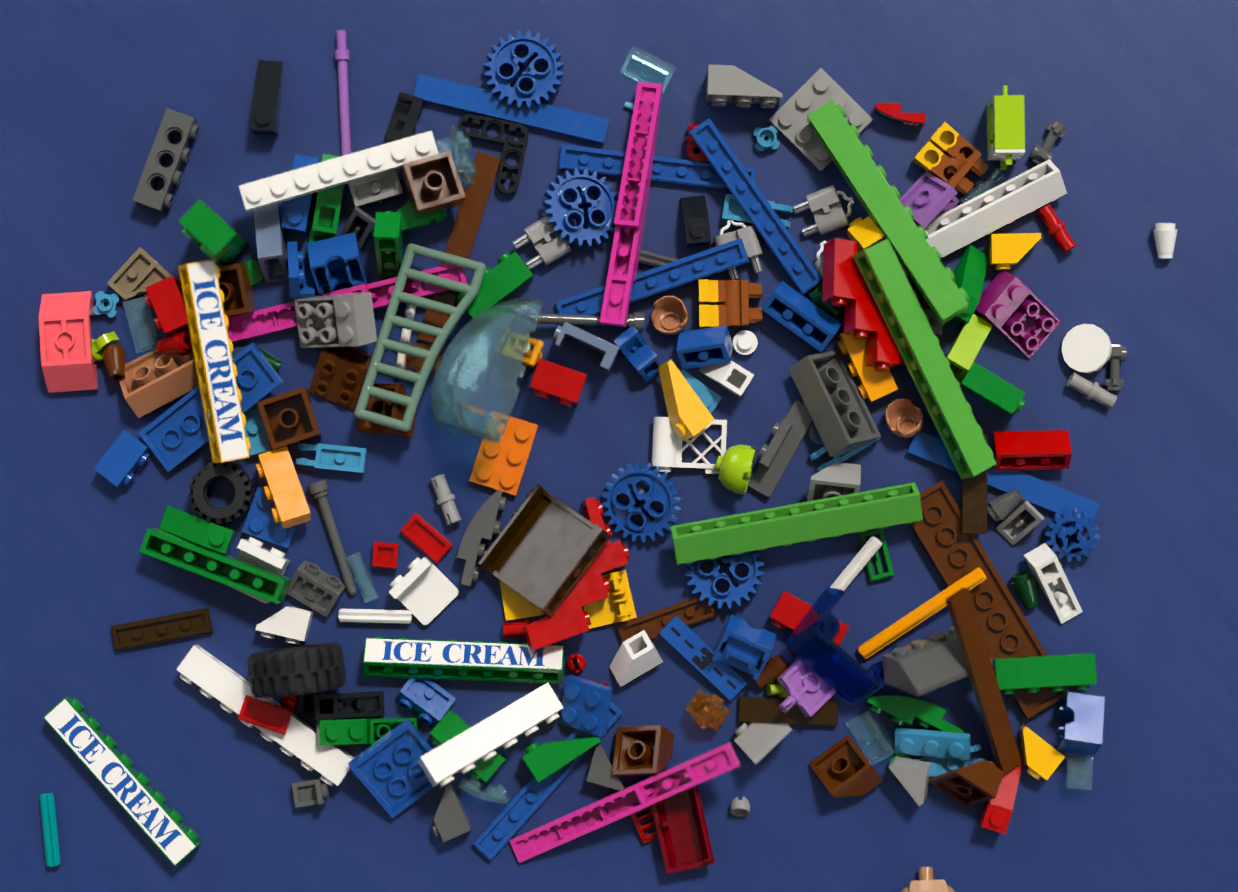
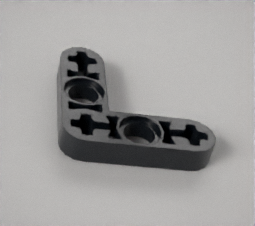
M474 114L462 116L458 122V127L463 136L504 145L497 186L499 191L505 195L514 194L519 188L529 140L527 128L519 123ZM473 120L474 125L481 126L480 122L484 121L483 135H478L480 130L472 128L470 132H466V127L463 126V123ZM497 124L501 128V132L497 137H490L487 134L489 125ZM504 126H509L508 132L516 133L517 129H520L525 137L520 138L519 142H516L513 136L507 135V140H503L502 138L505 134ZM517 153L520 157V162L516 166L508 165L506 163L508 154ZM504 168L510 171H518L517 175L512 173L511 180L515 185L510 186L509 190H506L505 186L501 184L502 180L506 181L508 172H503Z

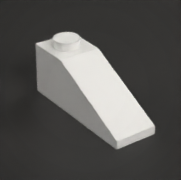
M1046 543L1026 553L1024 557L1032 574L1035 575L1037 583L1059 622L1063 624L1082 613L1083 611L1057 556Z

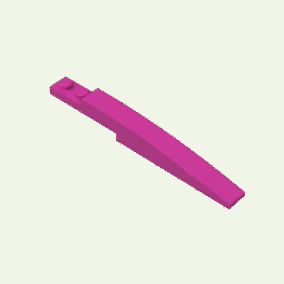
M638 82L614 220L616 228L600 316L601 325L626 327L633 282L636 281L660 114L662 84Z
M447 264L421 271L469 285L466 270L462 267ZM397 277L370 284H361L317 296L371 292L373 310L388 307ZM407 278L403 290L405 293L419 297L449 291V289ZM295 302L228 317L229 327L227 333L228 338L232 342L298 328Z
M729 742L509 840L518 862L521 863L740 766V763Z

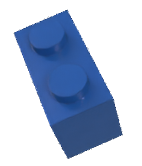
M727 325L679 332L676 351L682 370L730 363L733 343Z
M123 430L94 467V470L116 487L128 486L135 477L133 472L138 465L142 467L150 458L148 452L151 449L131 432Z

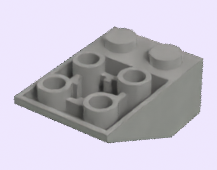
M734 65L708 66L706 102H711V106L724 107L726 103H736V107L748 108L751 104H760V108L772 109L775 108V105H780L782 99L781 92Z
M371 292L294 299L301 348L361 346L377 341Z

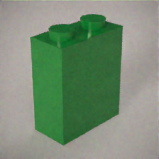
M975 362L972 363L969 371L959 382L961 390L1004 416H1009L1016 412L1019 413L1026 401L1023 399L1025 392Z

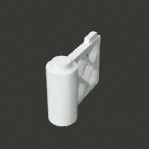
M653 417L652 467L660 466L659 472H671V467L700 468L705 469V474H719V471L715 470L716 464H710L704 455L714 447L720 456H724L726 452L727 420H714L690 441L685 440L686 444L682 447L683 439L675 434L669 417ZM710 425H721L720 436L713 442L704 431ZM701 434L711 444L702 453L692 444ZM690 446L698 457L692 463H682V452ZM701 459L704 463H696V462Z

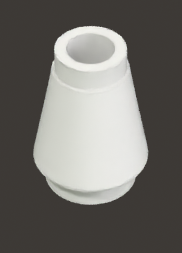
M1155 223L1153 233L1158 258H1173L1178 229H1175V223Z

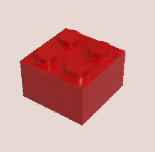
M171 276L145 287L148 294L144 296L149 308H153L158 316L154 320L160 332L163 331V333L170 335L179 329L189 330L181 281L178 278Z
M539 358L530 388L534 390L533 394L537 397L548 400L549 396L558 398V404L571 408L572 404L578 405L587 380V374Z

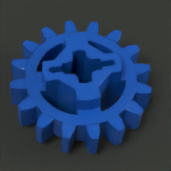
M1074 508L1072 513L1064 509V515L1061 516L1056 512L1055 521H1048L1050 528L1045 529V535L1048 536L1046 538V545H1052L1050 549L1053 552L1058 551L1059 559L1065 555L1068 562H1071L1072 557H1076L1078 561H1081L1082 554L1090 557L1089 549H1097L1095 542L1100 540V535L1097 534L1099 526L1093 525L1095 523L1094 517L1086 518L1087 511L1084 510L1080 515L1077 508ZM1084 526L1087 528L1089 532V537L1087 536V533L1083 532ZM1056 533L1058 534V537L1062 538L1061 544L1058 542L1056 538Z

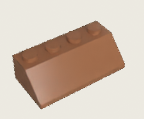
M157 348L125 364V379L120 381L119 384L125 400L138 418L174 401L199 385L193 349L188 353L160 354Z

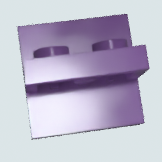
M927 171L899 199L904 207L907 205L911 209L915 217L912 220L916 226H922L923 229L934 218L953 209L959 203L955 196L957 191L951 185Z

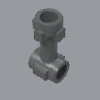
M1053 120L1052 124L1048 125L1046 130L1049 131V134L1042 146L1040 147L1036 144L1029 158L1033 159V163L1039 165L1052 159L1054 154L1049 151L1058 137L1063 138L1066 126Z
M1112 344L1111 357L1108 360L1110 361V378L1105 379L1107 391H1122V386H1124V380L1120 379V361L1126 360V347H1121V344Z

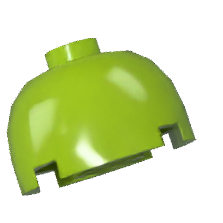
M741 444L734 445L726 450L723 457L718 456L715 470L719 471V480L727 490L745 495L757 447Z

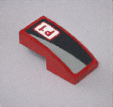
M876 103L874 106L875 113L896 123L911 126H924L926 123V113H901V103Z

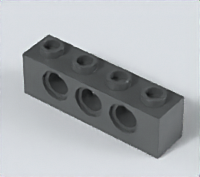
M166 108L132 201L162 213L165 212L166 208H170L174 195L171 194L174 185L178 186L182 177L181 166L183 162L186 163L190 156L191 149L188 147L191 139L195 140L199 132L198 121L194 117ZM174 133L182 134V140L178 144H171L170 138ZM172 156L173 164L167 168L163 167V158ZM157 179H164L165 185L163 189L159 191L154 190V182Z

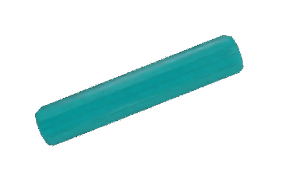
M44 793L39 798L46 866L55 867L60 865L61 862L54 794Z

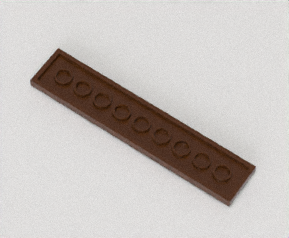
M943 480L921 492L923 520L915 521L910 525L946 585L949 587L977 567H980L986 575V580L971 589L970 593L991 659L1046 656L1047 653L976 535L961 534V510ZM1066 686L1064 691H1050V687H1040L1041 692L1026 693L1025 688L1015 689L1016 693L1012 695L1025 717L1029 719L1064 698L1069 690Z

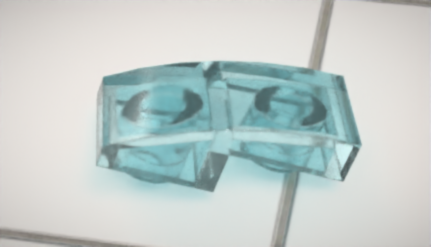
M145 297L123 302L136 353L157 348V341L159 339L151 309Z
M1067 752L1065 787L1092 790L1093 755Z
M472 776L469 779L464 777L458 785L459 788L469 794L490 802L507 804L511 798L507 795L509 791L501 784L496 783L494 786L490 783L486 790H483L481 788L483 784Z

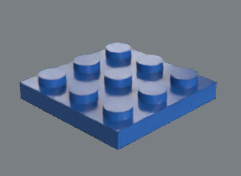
M406 719L348 763L349 768L392 818L434 788L418 763L422 756L434 749L409 719Z

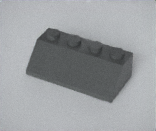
M840 350L808 355L788 369L830 457L846 454L881 437Z
M950 626L948 630L932 633L930 637L923 640H914L905 647L894 648L892 652L882 655L885 684L917 696L969 676L954 626Z

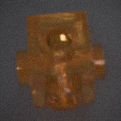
M700 689L685 708L686 711L695 717L693 722L703 729L709 726L715 731L718 730L730 713V710L723 706L725 701L714 693L709 696Z

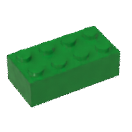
M200 199L178 221L183 225L181 231L200 245L199 248L213 260L215 259L220 265L223 262L231 265L250 245Z

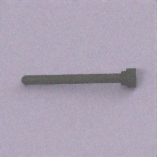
M633 312V315L629 314L626 327L629 329L633 325L638 332H643L644 312ZM529 313L525 316V320L528 323L564 324L567 322L571 325L610 326L601 325L600 316Z
M325 479L307 485L310 495L313 494L314 499L317 498L347 592L350 595H355L357 587L326 497L328 494L327 489H329L327 481Z

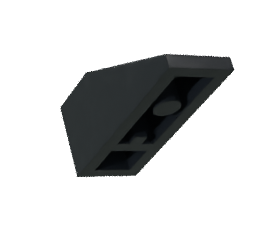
M258 60L250 130L254 134L279 135L283 62Z
M384 691L303 695L304 720L385 716Z

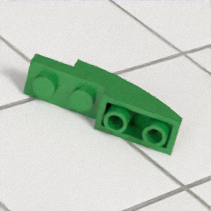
M322 153L321 162L341 156ZM344 184L315 192L308 243L335 237Z
M895 694L869 695L865 698V701L870 703L869 709L880 715L882 711L891 714L890 720L901 726L905 722L911 725L916 716L918 717L916 722L928 729L933 725L943 732H964L942 719L947 710L927 701Z
M337 718L316 720V745L374 744L406 719H409L417 729V718Z

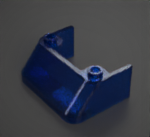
M826 587L789 636L787 649L844 700L851 703H860L888 685L884 681L883 661L874 662L867 671L833 641L840 630V624L838 619L830 612L845 592L842 589Z

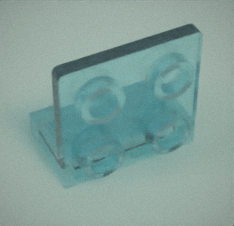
M451 125V137L435 140L438 153L451 150L462 186L473 184V175H476V169L473 160L470 161L469 152L472 151L470 138L466 137L464 132L460 131L455 125Z

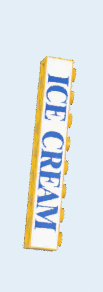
M215 259L179 265L180 281L213 463H222L249 458L251 447L250 441L245 435L246 418L241 412L240 403L242 395L236 384L237 368L232 361L233 344L228 338L227 333L229 321L223 310L224 294L218 282L220 278L219 267L215 265Z

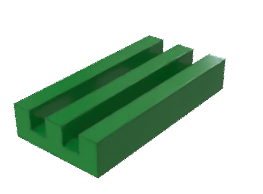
M881 528L858 533L861 548L866 544L865 537L867 536L870 539L875 534H879L880 541L882 542V550L888 572L883 573L877 551L874 554L878 574L874 575L871 560L866 564L870 581L894 576L884 531Z

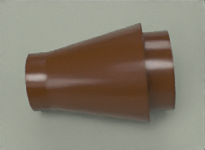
M120 344L105 346L102 359L110 374V379L114 382H120L125 379L126 351Z
M780 654L775 657L772 656L765 664L758 680L755 681L763 689L765 686L777 681V678L790 666Z

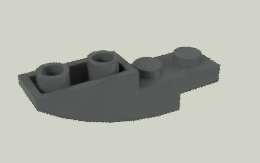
M497 490L486 500L465 531L456 557L466 560L461 580L463 585L472 586V582L478 581L480 568L476 567L478 557H482L486 546L485 543H482V538L492 540L493 535L497 536L499 533L501 522L497 521L499 511H504L506 497H502V491Z

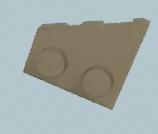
M139 247L107 284L124 300H128L147 293L145 287L172 275L144 249Z

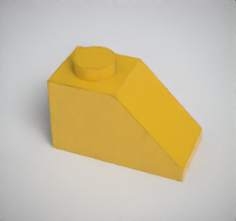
M869 217L855 219L849 224L850 228L847 229L849 239L858 243V253L885 239L883 232Z
M1041 233L991 234L988 236L989 266H995V270H1010V266L1018 263L1041 239Z
M1022 725L1019 730L1023 762L1029 767L1027 772L1037 780L1040 777L1048 780L1065 756L1028 727Z

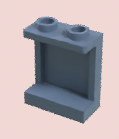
M567 322L564 323L563 327L558 325L552 338L555 341V348L561 349L565 338H571L605 354L600 364V369L610 372L619 352L618 346Z

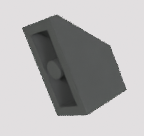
M453 783L446 786L434 817L435 824L432 825L437 839L441 837L443 842L472 829Z

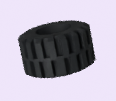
M211 462L205 467L202 466L199 472L192 477L194 480L189 485V489H191V494H188L189 500L192 501V508L206 521L218 524L231 523L246 515L248 508L251 507L252 497H254L255 492L252 489L254 485L250 481L248 473L244 472L238 465L228 462ZM218 478L230 480L235 487V498L227 507L220 508L214 506L208 497L211 483Z

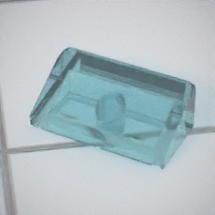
M633 46L620 72L639 82L662 84V93L664 94L675 73L676 67Z
M868 709L846 723L872 765L886 759L895 752L894 743L873 710Z

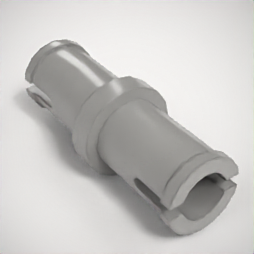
M1075 372L1071 374L1066 386L1085 395L1087 400L1093 399L1108 409L1112 408L1117 399V395L1099 387V383L1095 381L1090 382Z
M445 474L431 478L430 482L438 499L436 503L442 509L447 526L455 524L457 521L460 522L462 519L454 502L456 498L450 492Z

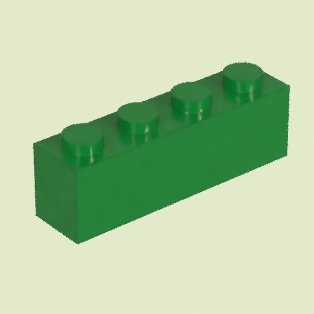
M1093 653L992 659L993 669L1001 694L1016 693L1015 689L1025 688L1026 693L1041 692L1040 687H1050V691H1064L1065 686L1075 685V690L1090 689V684H1097L1095 654Z

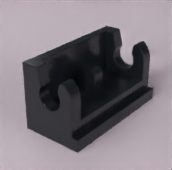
M403 92L399 93L383 139L384 141L393 142L414 136L425 105L424 99Z

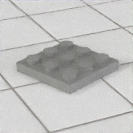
M822 68L768 120L820 173L833 160L807 123L808 114L833 100L836 106L840 104L847 115L846 121L849 125L853 124L859 134L873 121Z

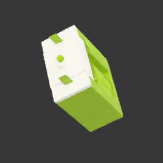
M1003 85V95H994L987 103V161L1000 160V170H1007V165H1012V160H1019L1025 153L1024 95H1008V86Z

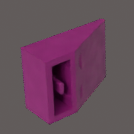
M1003 270L1000 271L981 294L980 301L974 311L978 316L983 317L988 323L993 325L992 328L1029 359L1061 322L1016 276Z

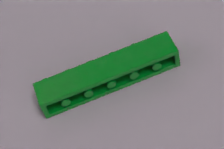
M147 528L139 552L276 604L284 602L292 580L286 576L201 546L159 528Z

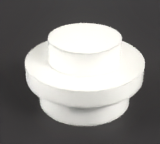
M740 331L733 339V347L741 355H749L757 348V338L751 331Z

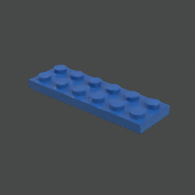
M251 343L232 358L237 368L236 384L242 395L240 406L243 414L284 383L255 343ZM199 385L138 433L167 472H171L209 442Z

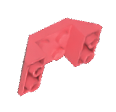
M92 291L42 294L38 318L41 366L48 393L98 390L97 365L93 364L90 316H94Z

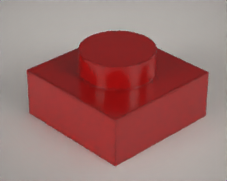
M374 542L372 566L397 568L399 543Z

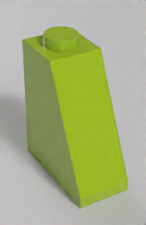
M975 314L972 315L969 323L964 322L945 354L950 363L952 373L958 382L969 371L993 326L983 317L976 316Z

